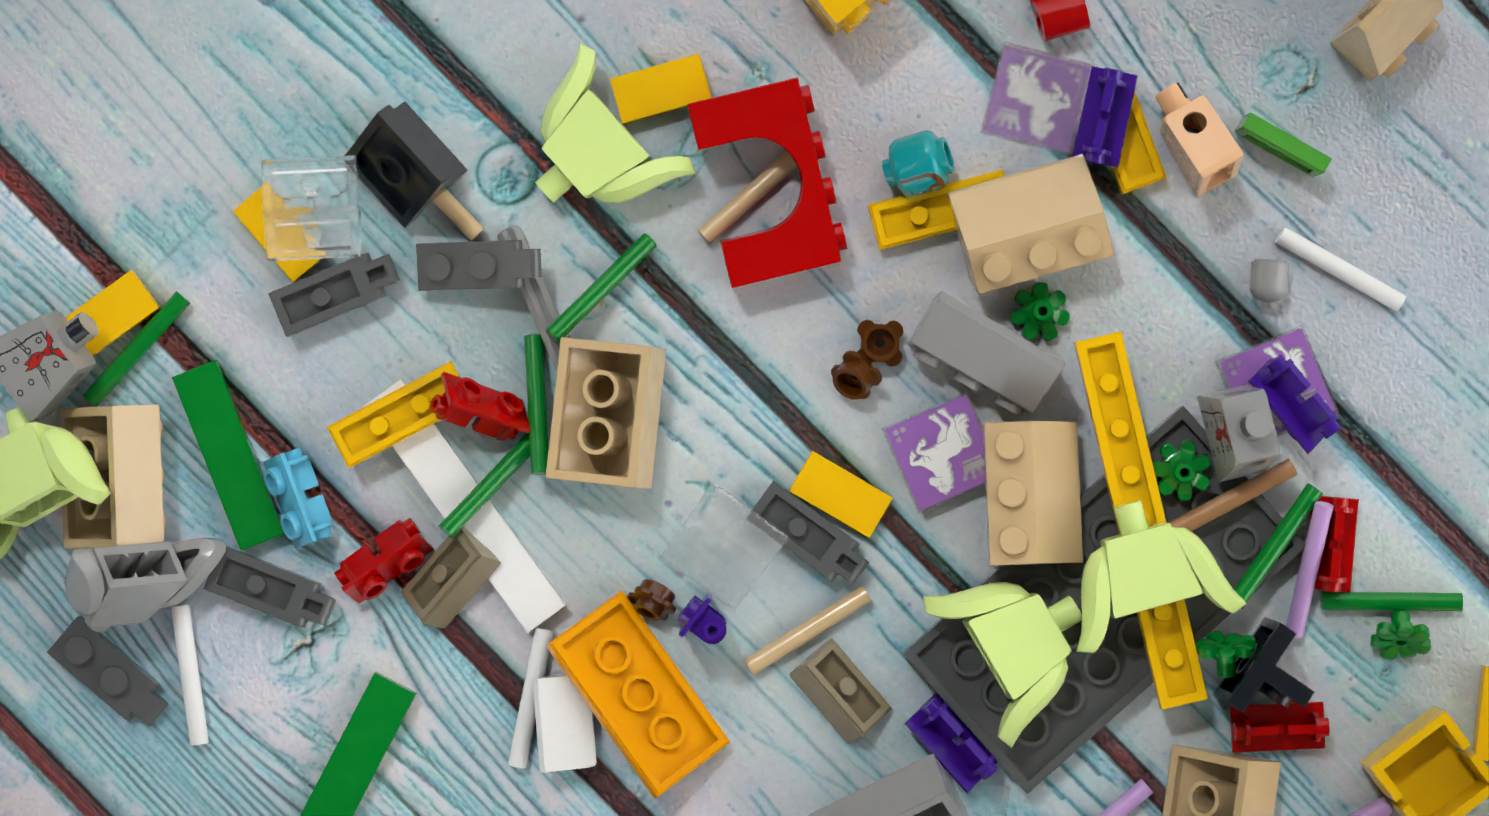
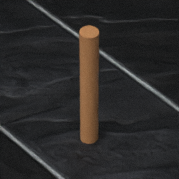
M1288 458L1169 523L1172 527H1182L1192 532L1298 475L1297 471Z

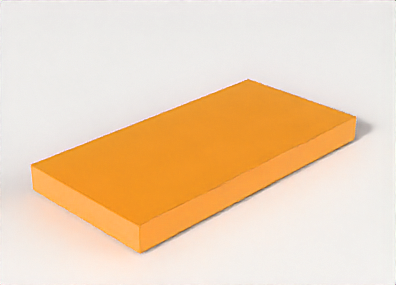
M622 590L545 645L653 798L659 797L730 743L727 736L640 614L634 610V606Z

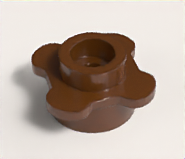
M864 320L858 325L857 332L861 336V348L857 353L861 358L866 359L871 364L873 362H885L890 367L896 366L901 362L903 355L899 350V338L903 334V327L899 322L892 320L887 324H874L871 320ZM877 339L884 340L883 347L879 348L876 346L875 342Z
M846 351L842 357L843 362L840 365H834L831 369L833 384L836 390L846 398L853 400L866 399L871 393L870 388L881 383L882 374L877 368H873L869 361L861 358L857 352Z
M644 579L640 586L635 588V593L629 592L627 596L630 602L634 604V610L644 618L652 621H658L659 619L667 620L668 614L673 615L676 611V607L673 605L675 594L669 588L654 580Z

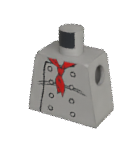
M57 310L34 318L0 336V381L30 422L55 412L95 367V358L85 344L99 334V329L95 321L88 314L80 312L68 322L64 315Z
M1242 385L1197 396L1218 482L1264 472L1280 456V445L1267 394L1263 388Z

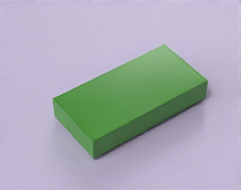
M1251 112L1242 117L1235 130L1237 135L1311 177L1325 173L1332 160L1329 156Z

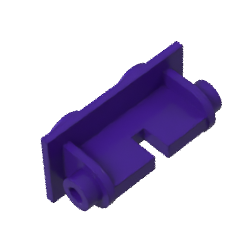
M1091 67L1073 156L1083 154L1085 161L1118 168L1138 75L1124 73L1116 69Z
M1280 354L1273 360L1269 359L1248 380L1252 387L1265 390L1270 409L1286 427L1289 435L1300 444L1307 454L1324 437L1325 439L1329 438L1341 428L1336 422L1338 419L1337 414L1330 409L1318 393H1315L1306 400L1302 397L1301 393L1307 390L1311 384L1294 365L1291 358L1285 360Z
M708 592L702 600L694 595L678 616V621L683 624L680 628L679 636L683 638L689 630L707 644H717L724 639L727 631L726 620L722 614L709 605L712 600V594Z
M937 693L904 723L931 754L934 753L943 768L966 793L981 779L986 780L998 769L996 766L998 762L995 757L989 753Z

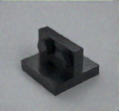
M406 101L395 109L389 104L380 110L342 158L404 228L415 221L432 200L459 181L468 171Z
M1264 617L1252 635L1256 639V648L1253 649V656L1236 659V675L1231 678H1223L1213 694L1243 713L1258 691L1288 708L1291 702L1305 708L1315 691L1276 666L1297 633L1280 622Z

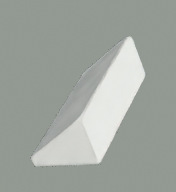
M566 674L532 679L540 773L594 767L597 763L593 712Z

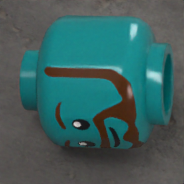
M929 130L895 139L889 146V158L882 160L883 172L890 187L897 185L901 193L909 198L944 188L948 183L949 174L955 172L954 161L948 142L944 137L938 138Z

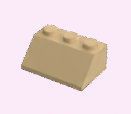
M1083 154L947 193L968 276L978 294L1114 256L1105 213Z
M561 337L546 478L631 488H652L666 349Z
M159 405L59 409V427L74 434L84 443L93 457L106 487L111 492L100 505L78 497L62 506L64 548H99L164 542L166 517L163 512L162 484L164 482V469L161 462L163 427L160 419Z
M1017 421L984 423L983 445L989 566L1083 563L1077 422Z
M1172 745L1162 816H1274L1281 762L1239 753Z

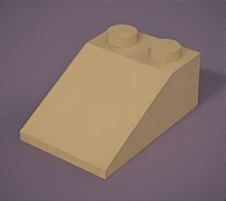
M1370 0L1330 44L1369 81L1379 77L1381 74L1388 79L1407 60V57L1402 52L1412 41L1415 40L1420 45L1440 25L1434 18L1444 9L1442 0Z

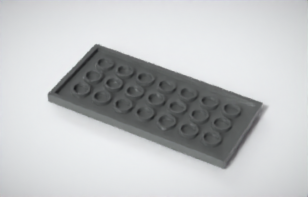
M1184 406L1176 409L1146 436L1152 461L1164 460L1159 453V449L1163 444L1171 443L1176 450H1179L1183 440H1191L1196 444L1195 456L1205 453L1211 461L1210 466L1202 471V474L1210 479L1207 489L1201 491L1193 487L1192 497L1188 501H1179L1175 490L1168 496L1160 495L1167 523L1249 480L1244 476L1218 482L1206 431ZM1186 468L1180 471V475L1183 476L1186 473ZM1103 474L1080 495L1083 563L999 566L978 586L996 582L1018 584L1029 594H1039L1047 608L1065 597L1071 596L1082 613L1081 581L1084 566L1090 554L1101 547L1102 539L1119 535L1105 475ZM1156 477L1157 484L1162 480L1161 477ZM1261 494L1197 528L1192 533L1196 534L1207 546L1232 589H1234L1283 518ZM1297 534L1293 536L1257 590L1304 549L1305 543ZM1204 594L1185 599L1195 643L1203 639L1206 633L1211 632L1231 614L1217 607ZM1137 612L1119 618L1110 616L1105 637L1095 653L1076 652L1082 631V621L1062 632L1072 650L1066 657L1068 671L1063 685L1051 701L1022 730L1013 747L1010 748L998 738V730L1003 713L1011 699L1006 698L965 628L962 622L965 618L938 620L902 652L1027 794L1153 683Z

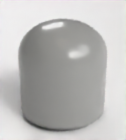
M1254 259L1251 262L1250 292L1254 298L1262 302H1276L1286 295L1289 271L1287 261Z

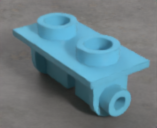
M301 448L278 454L263 461L265 484L269 492L277 499L282 513L280 518L282 529L287 538L292 540L295 549L332 536L333 533L330 526L334 525L323 494L310 499L306 498L304 491L319 486L309 460L310 458L308 455L303 456Z

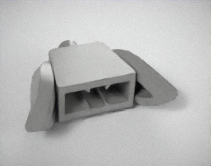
M196 538L172 544L170 541L99 547L92 550L90 547L74 549L64 580L66 599L77 613L84 616L87 626L95 632H106L111 626L142 623L147 621L159 609L177 605L191 596L222 559L226 552V544L222 540L215 538Z

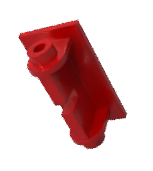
M446 372L441 374L445 392L442 396L435 395L430 404V411L436 414L438 420L447 421L465 428L471 419L476 416L477 418L472 423L473 431L496 438L499 441L513 440L519 431L525 433L531 431L523 400L516 395L480 385L471 378H460Z
M1321 496L1319 501L1330 503L1334 507L1314 589L1332 592H1351L1359 499ZM1312 509V511L1310 512L1309 525H1310V521H1311L1313 509Z
M411 518L404 522L399 519L374 538L382 551L375 557L369 546L365 544L339 563L341 568L335 571L334 574L343 585L341 587L343 592L360 604L364 600H371L379 596L386 589L387 583L402 572H410L423 563L425 556L433 551L434 548L419 534L421 531Z
M1323 701L1308 702L1305 708L1296 703H1290L1288 708L1280 703L1249 705L1244 713L1230 706L1232 753L1325 748V736L1330 734L1328 717L1324 718Z

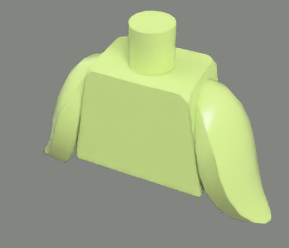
M580 43L572 66L553 93L542 115L540 132L545 144L541 149L555 164L535 182L542 192L554 203L574 185L585 198L594 197L603 203H622L635 199L675 178L696 174L690 157L670 155L650 160L652 157L600 98L590 90L596 70V51Z
M20 407L6 413L5 417L9 434L0 439V559L6 555L15 541L19 527H26L78 497L100 505L111 494L100 475L93 457L77 436L62 427L38 423L36 420L30 422Z
M1141 500L1114 507L1121 534L1102 539L1101 547L1090 554L1084 566L1081 581L1082 631L1076 652L1095 653L1108 629L1110 616L1119 618L1200 594H1204L1217 607L1232 614L1248 603L1232 589L1215 558L1196 534L1186 528L1172 527L1167 522L1148 526Z
M1008 582L984 584L943 596H923L927 614L941 619L965 618L962 620L965 628L1006 698L1011 699L1003 713L999 725L998 738L1012 748L1022 730L1051 701L1063 685L1068 671L1066 657L1072 650L1062 632L1082 621L1081 611L1071 596H1067L1047 608L1039 594H1029L1020 585Z

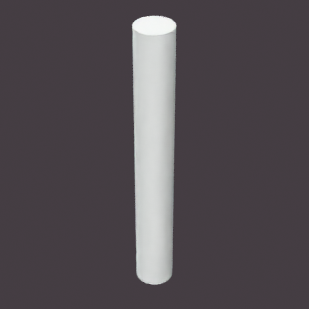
M1287 227L1281 230L1275 241L1280 246L1396 312L1401 308L1406 299V295Z
M189 604L172 606L170 608L190 746L209 743L190 607Z
M535 628L508 765L512 767L526 768L536 721L532 679L545 676L549 657V650L545 645L552 641L553 630Z

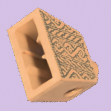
M1179 82L1159 92L1155 98L1166 115L1162 120L1160 134L1196 197L1204 195L1237 176L1244 154L1208 99L1203 95L1190 101ZM1193 128L1199 133H1190L1185 129Z

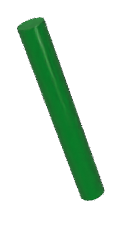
M643 233L546 329L547 334L557 343L560 342L561 337L567 336L657 247L654 240Z
M176 291L86 390L83 396L97 407L190 305V301L180 292Z
M530 334L524 336L528 421L531 430L529 432L531 474L546 475L549 442L543 340L540 334Z
M526 433L438 525L448 537L452 539L530 457L529 433Z
M1307 483L1233 589L1244 601L1248 602L1314 508L1315 502L1319 501L1323 495L1313 485Z
M1321 592L1320 608L1321 610L1462 611L1463 595L1462 593Z

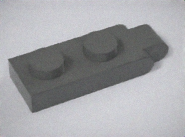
M522 240L416 244L418 291L524 287V278L542 277L541 249H523Z
M368 252L272 291L268 295L285 336L290 337L386 297L384 287L400 281L390 254L372 260Z
M772 481L746 517L747 520L832 582L837 575H840L854 585L870 563L855 552L860 543L775 481Z
M226 546L225 554L209 574L203 588L303 628L306 627L308 620L326 626L336 601L335 598L319 592L322 583L229 546Z
M82 616L76 617L47 651L52 658L128 721H131L136 716L143 723L151 726L169 705L156 692L161 686L160 683L102 633L91 630Z

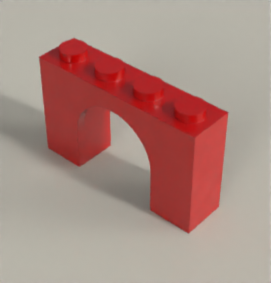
M797 77L687 104L698 150L748 138H763L783 147L794 159L800 174L799 198L787 218L765 230L720 240L731 287L735 288L842 262L839 251L846 250L847 243L842 223L833 224L828 206L837 203L831 177L822 178L818 164L819 159L826 158L820 131L811 132L807 114L815 112L809 85L800 86Z

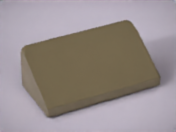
M463 527L452 539L447 537L403 588L401 593L423 624L445 628L499 567L501 562L486 546Z
M832 638L790 673L791 679L848 744L862 738L892 709Z

